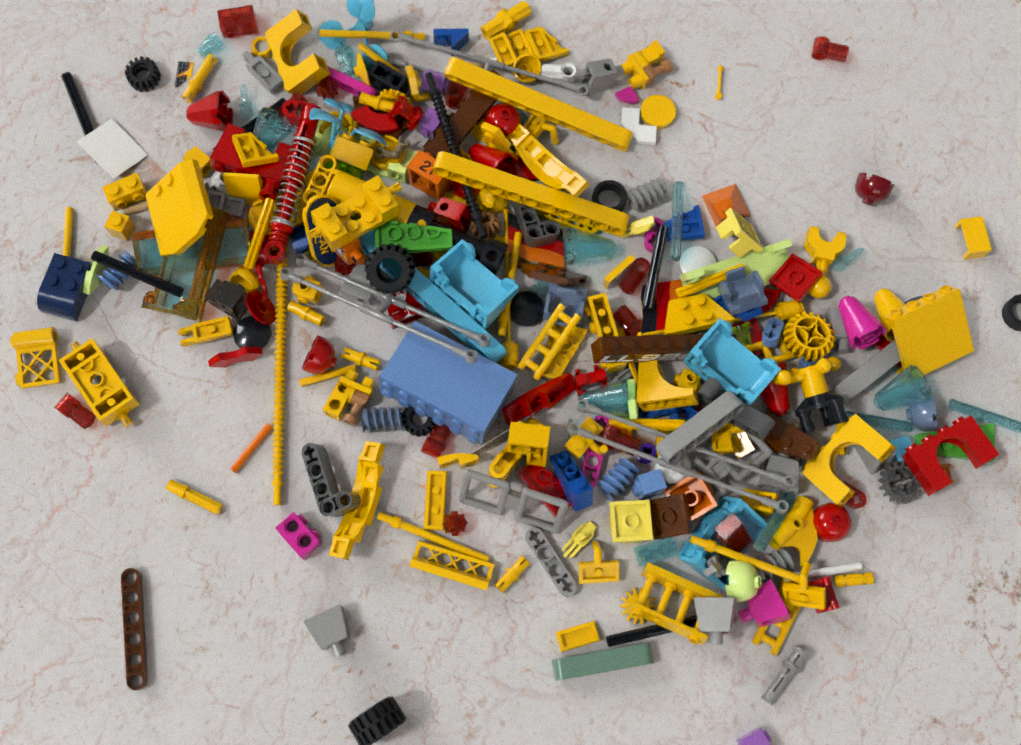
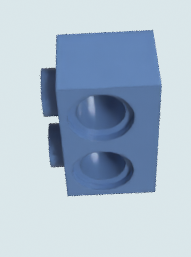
M661 469L638 475L631 488L634 497H638V500H645L661 495L667 486Z

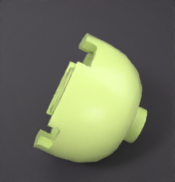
M738 560L730 561L727 565L725 575H729V585H725L728 598H737V602L752 599L758 592V588L762 586V578L758 576L755 567L748 562Z

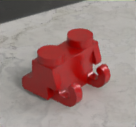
M398 96L387 115L389 117H395L398 114L402 115L410 121L406 126L412 131L422 118L423 110L419 106H413L408 103L406 97Z
M598 364L593 365L594 372L580 374V370L575 369L576 376L573 378L578 397L586 395L585 390L581 391V387L600 382L602 383V386H599L600 391L608 390L606 372L604 369H598Z
M830 576L808 582V586L822 587L826 591L825 609L815 608L817 614L840 608Z

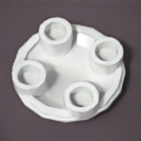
M693 246L686 249L680 257V268L683 273L716 263L713 253L701 246Z

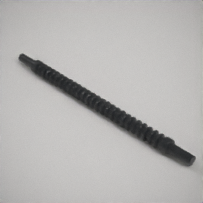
M428 72L425 76L430 88L429 94L432 102H434L433 106L435 111H437L436 115L438 120H440L439 124L442 125L441 129L443 130L442 133L445 134V142L447 147L450 148L448 151L451 154L462 157L460 155L461 151H458L460 148L457 146L458 142H456V137H454L455 133L451 127L452 124L449 123V115L446 114L447 110L445 109L446 106L442 100L443 97L441 96L440 89L436 86L432 72ZM460 183L462 185L461 189L464 190V198L467 200L466 204H469L468 209H471L469 213L472 214L471 219L472 222H475L480 239L486 238L487 234L482 222L483 216L479 212L480 208L476 202L477 198H474V189Z

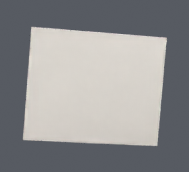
M112 118L77 141L113 179L148 156Z

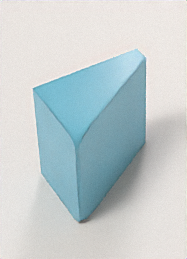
M909 436L889 440L896 447L894 450L896 455L893 459L898 462L904 461L901 456L906 453L905 449L912 445Z

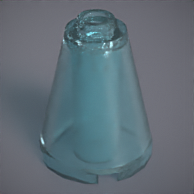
M264 107L258 113L252 134L259 141L266 144L267 149L271 152L278 146L279 142H282L291 134L293 125L287 123L284 117L278 116V111Z
M568 228L566 232L569 233V237L564 239V259H568L565 262L567 265L610 259L616 254L617 246L611 239L576 228Z
M910 365L874 395L875 399L873 401L878 409L886 411L926 402L932 398V391L930 387L926 388L925 382H927V379L921 370L916 366L912 367Z
M627 379L582 393L581 398H578V400L586 399L589 404L602 408L603 411L622 418H630ZM579 404L580 407H586L585 404Z

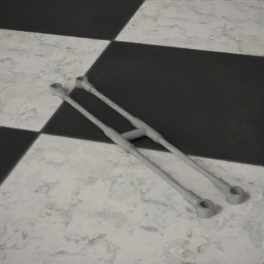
M392 30L390 33V37L394 41L401 40L411 44L416 43L471 59L473 62L483 64L484 69L490 71L491 67L500 70L505 69L563 86L565 89L578 92L580 95L588 93V87L584 84L577 85L514 68L478 55L473 56L415 39L413 36L403 34L399 30ZM395 32H398L399 36L395 39L393 35ZM387 55L388 58L392 57L393 59L392 63H390L391 65L403 68L412 65L414 70L421 72L427 70V68L395 58L393 55ZM582 86L586 88V92L583 94L580 92Z
M303 253L296 255V265L322 271L374 294L375 297L384 301L375 310L306 281L303 277L292 273L290 268L285 267L280 270V278L284 281L291 280L300 285L304 284L360 309L361 312L416 334L451 350L452 353L465 358L467 363L473 364L477 361L478 353L475 350L467 351L456 345L452 346L398 322L393 317L384 314V312L393 304L460 332L478 342L480 347H488L490 344V336L487 334L480 335L471 330H465L408 305L407 302L394 296L383 294L382 291L378 292L320 266L318 263L307 259V256Z
M579 399L576 404V409L579 412L587 411L598 416L602 415L662 438L668 436V434L603 411L602 408L589 404L586 399ZM579 404H585L586 407H580ZM575 422L568 425L567 433L570 436L579 435L590 440L594 439L691 478L696 477L760 501L761 504L774 508L779 514H784L789 509V504L785 500L776 501L765 496L761 497L682 466L685 456L674 464L669 465L663 458L659 459L597 436L591 431L580 428ZM575 427L577 431H571L570 428ZM701 445L693 449L695 452H702L767 476L769 479L781 483L786 489H791L796 484V479L791 475L785 477L774 472H768L705 449ZM786 480H790L792 484H788ZM780 504L784 506V510L779 507Z

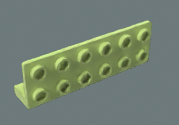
M319 120L314 137L316 145L312 151L313 154L323 157L324 155H330L332 150L328 147L332 126L326 128L323 134H319V128L323 120ZM340 126V130L348 134L349 130ZM356 133L354 140L359 142L361 139L369 143L374 140L359 133ZM409 148L404 149L403 162L401 164L389 162L387 171L377 169L371 162H369L366 171L406 184L408 180L407 165L416 155L417 151ZM336 159L337 162L352 166Z
M790 239L763 247V250L758 254L753 250L741 258L735 256L680 274L682 285L685 286L739 264H744L746 268L745 275L757 270L764 286L769 285L770 278L789 258L786 248L792 246ZM716 284L688 296L705 293L713 299L719 296L720 293L717 290Z

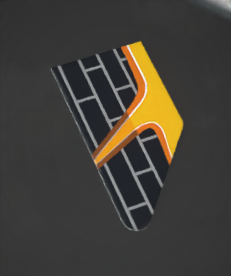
M178 62L175 81L176 88L192 76L194 62Z

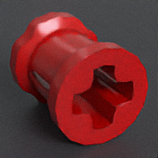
M266 178L263 183L264 188L259 192V197L263 201L266 198L275 200V193L280 189V183L275 178Z

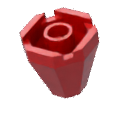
M223 90L216 91L190 104L186 110V117L194 125L224 131L228 123L233 125L232 107L229 108L227 104L231 103L230 98Z

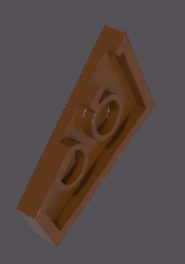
M766 410L765 414L776 423L765 440H763L772 451L814 462L819 442L769 410Z

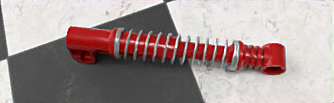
M287 100L282 105L285 121L291 125L298 126V129L292 138L291 146L293 148L289 150L291 155L287 156L289 162L286 163L287 169L284 170L286 175L282 176L284 182L280 183L285 189H280L279 193L284 196L277 197L282 203H275L280 210H273L278 217H272L270 222L271 233L268 244L264 249L268 261L273 265H280L286 259V245L288 244L290 234L293 233L295 228L293 223L296 222L295 216L298 215L297 209L300 208L298 203L302 200L300 196L303 195L302 189L305 188L304 182L307 180L305 176L308 175L307 169L310 168L309 163L312 161L310 156L313 155L312 150L316 145L314 137L319 119L310 120V110L312 108H321L315 104L297 100ZM296 197L300 199L298 202L295 201ZM293 210L296 211V215H292ZM291 217L295 219L294 222H290ZM273 251H280L277 256H271Z

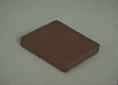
M685 493L650 500L654 540L693 533Z

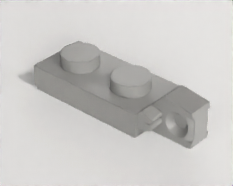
M248 50L242 54L247 62L245 66L248 71L271 94L284 84L282 78L261 56L257 55L254 57Z
M718 553L707 560L706 563L709 567L703 570L707 578L713 574L720 578L726 574L729 562L734 560Z

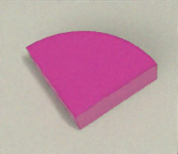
M631 86L615 92V97L619 101L630 103L631 105L639 103V99Z

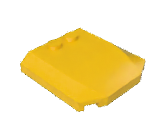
M189 159L179 162L146 193V202L160 256L181 255L204 235L206 231L205 224L208 219L212 220L213 212L197 160Z

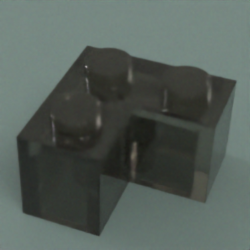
M217 279L204 296L209 304L237 321H240L248 310L246 305V289L238 283L234 285L226 280L222 282Z

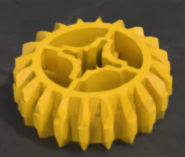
M804 311L801 315L795 314L784 326L782 336L785 338L783 343H787L786 349H792L791 355L796 353L798 359L804 357L805 362L809 359L814 362L817 358L820 360L828 355L834 347L833 342L836 337L833 334L835 330L830 329L831 324H826V318L822 320L820 314L814 316L813 312H810L807 315Z

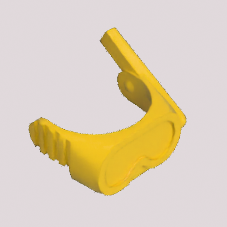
M329 111L330 114L339 119L340 113ZM343 114L341 126L346 127L349 130L348 134H350L357 128L358 122L354 121L351 115ZM323 121L319 128V134H323L326 128L332 126V122Z

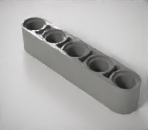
M893 340L829 391L843 396L845 402L843 405L900 361L896 341Z
M726 391L661 440L655 450L669 465L674 464L740 414L745 404L732 391Z

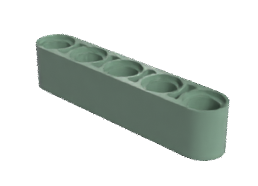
M650 643L552 660L555 681L654 663Z

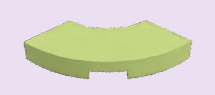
M102 245L97 250L109 256L108 246ZM93 261L91 270L86 271L83 283L84 294L90 295L99 287L100 279L97 275L101 276L102 270L106 266Z
M634 378L627 380L630 420L637 419L639 415V408L636 403L637 384Z

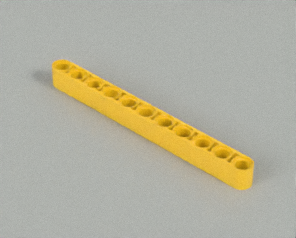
M450 57L444 72V76L449 80L620 151H627L633 136L632 131L459 58Z
M438 152L433 172L440 177L615 236H624L626 233L629 215L624 212L580 197L575 198L571 194L448 152Z

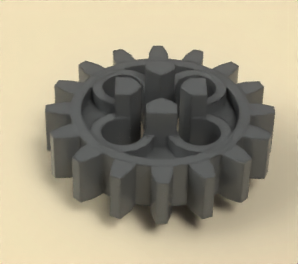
M895 461L891 466L887 465L884 467L885 470L880 472L882 477L878 479V482L883 485L879 487V490H885L883 496L889 495L890 502L896 499L897 504L902 502L908 504L910 500L914 501L917 499L916 495L921 494L918 488L922 486L909 467L905 466L904 461L899 464ZM907 478L911 479V481L905 483L904 485L900 483L893 488L889 485L897 481L902 482Z

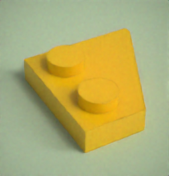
M543 27L525 30L524 35L534 56L540 62L568 56L569 50L566 47L563 49L557 44L558 40L549 35Z
M251 132L232 135V141L243 168L279 161L278 154H272L267 149V145L259 141Z

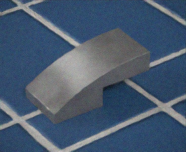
M207 189L212 211L243 219L246 199L228 196L226 193Z

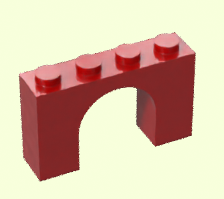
M228 123L210 156L211 167L217 172L258 174L263 181L271 177L278 180L279 183L284 182L282 176L286 175L284 170L287 169L286 163L289 162L287 156L291 155L289 150L293 147L279 142L274 152L279 156L278 162L243 168L233 144L232 135L246 133V130Z
M971 415L965 419L963 416L952 422L953 426L951 427L943 426L937 430L938 434L935 436L929 434L921 439L922 443L918 446L916 443L910 445L905 449L906 453L901 456L928 496L952 483L937 460L936 452L939 444L950 443L958 446L968 457L975 469L1000 455Z

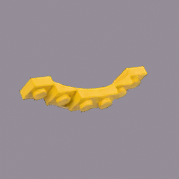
M521 124L518 125L512 134L506 136L513 143L529 170L548 187L564 189L577 198L589 186V183L583 177L558 160Z
M365 442L363 451L358 459L357 473L352 492L360 495L361 503L355 510L344 514L337 531L333 535L329 556L349 560L354 542L360 543L365 525L371 526L383 489L378 486L384 469L380 465L385 445L382 443Z

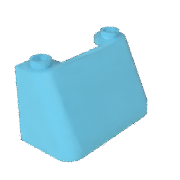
M462 239L430 267V281L486 330L517 294L519 286L512 278H504L501 281L475 259L476 250L474 246Z
M719 318L688 353L684 362L704 381L708 377L716 379L723 386L724 392L730 390L742 402L751 405L781 368L771 358L760 360L732 336V325L728 321Z
M723 496L717 501L718 506L706 513L691 534V536L694 535L705 540L711 539L716 541L718 545L744 554L752 542L759 543L765 541L772 527L742 499ZM690 536L680 550L679 558L719 589L726 592L725 585H729V575L724 574L717 578L713 574L707 578L703 570L709 567L706 563L707 560L718 553L714 551L710 553L705 551L703 547L690 543Z

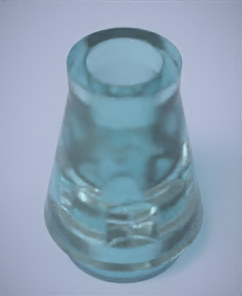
M215 33L209 34L196 50L202 57H205L221 49L223 43Z

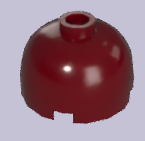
M859 173L855 183V192L858 197L863 199L862 203L872 206L873 203L884 202L890 196L894 187L890 180L874 174L872 177H866L867 173Z

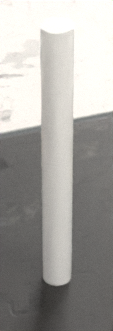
M856 562L812 569L808 578L862 570V564Z

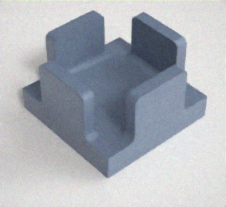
M743 266L726 271V281H721L720 284H717V290L731 316L768 304L767 297L764 294V283L757 270L748 275H745Z
M550 282L543 319L548 320L559 303L566 307L563 312L571 318L575 313L582 317L587 288L564 286ZM558 318L554 325L566 327L568 324Z

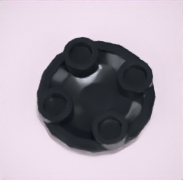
M521 291L512 298L510 304L511 322L520 326H536L542 319L544 304L537 294L530 291Z
M248 316L236 324L233 338L239 348L244 346L263 348L269 342L272 331L269 325L260 323L253 316Z

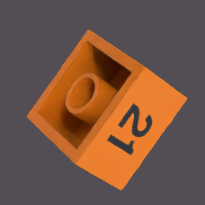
M419 150L407 165L409 183L439 201L450 189L452 180L434 174L433 166L436 159L430 153H424Z

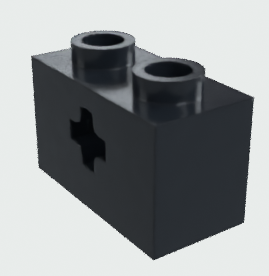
M379 60L368 72L370 85L384 92V89L387 91L392 89L406 94L409 90L408 77Z

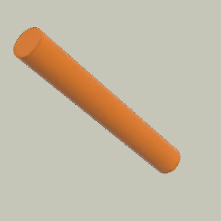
M265 424L231 466V471L234 473L238 472L273 427L270 424Z

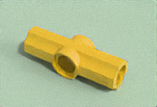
M521 1L508 10L506 8L500 10L494 19L480 26L483 37L488 40L504 31L506 33L512 31L517 26V23L532 14L529 4L526 1Z

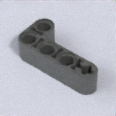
M511 201L524 242L528 247L544 246L555 243L558 240L561 229L558 222L549 220L540 223L535 208Z
M708 377L697 392L699 403L705 408L725 392L720 382L712 377ZM745 404L740 414L729 421L732 425L760 440H765L776 424L772 418Z
M305 444L301 451L320 513L323 516L338 517L358 508L361 503V497L358 493L339 491L326 448L320 444ZM348 496L350 497V503H349V504H347V498H348ZM331 504L333 505V510H332V511H330V505H331Z

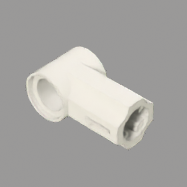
M564 63L563 65L542 64L541 75L562 82L574 83L576 67L572 63Z

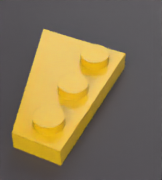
M553 325L552 328L562 334L566 327ZM579 327L573 329L541 378L552 380L564 373L587 334L588 329ZM548 335L546 347L551 350L557 340Z

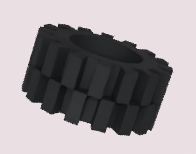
M140 56V60L137 57L134 58L135 62L130 60V66L126 65L125 76L131 87L140 92H143V89L146 92H149L148 88L155 89L154 85L158 86L159 83L157 81H161V73L156 63L148 57L144 59L143 56ZM143 70L149 71L148 76L145 78H137L139 72Z
M405 408L402 412V422L406 431L411 435H417V437H420V435L427 436L428 433L435 429L436 424L432 421L433 418L427 417V421L423 425L414 424L412 421V417L416 413L414 408Z

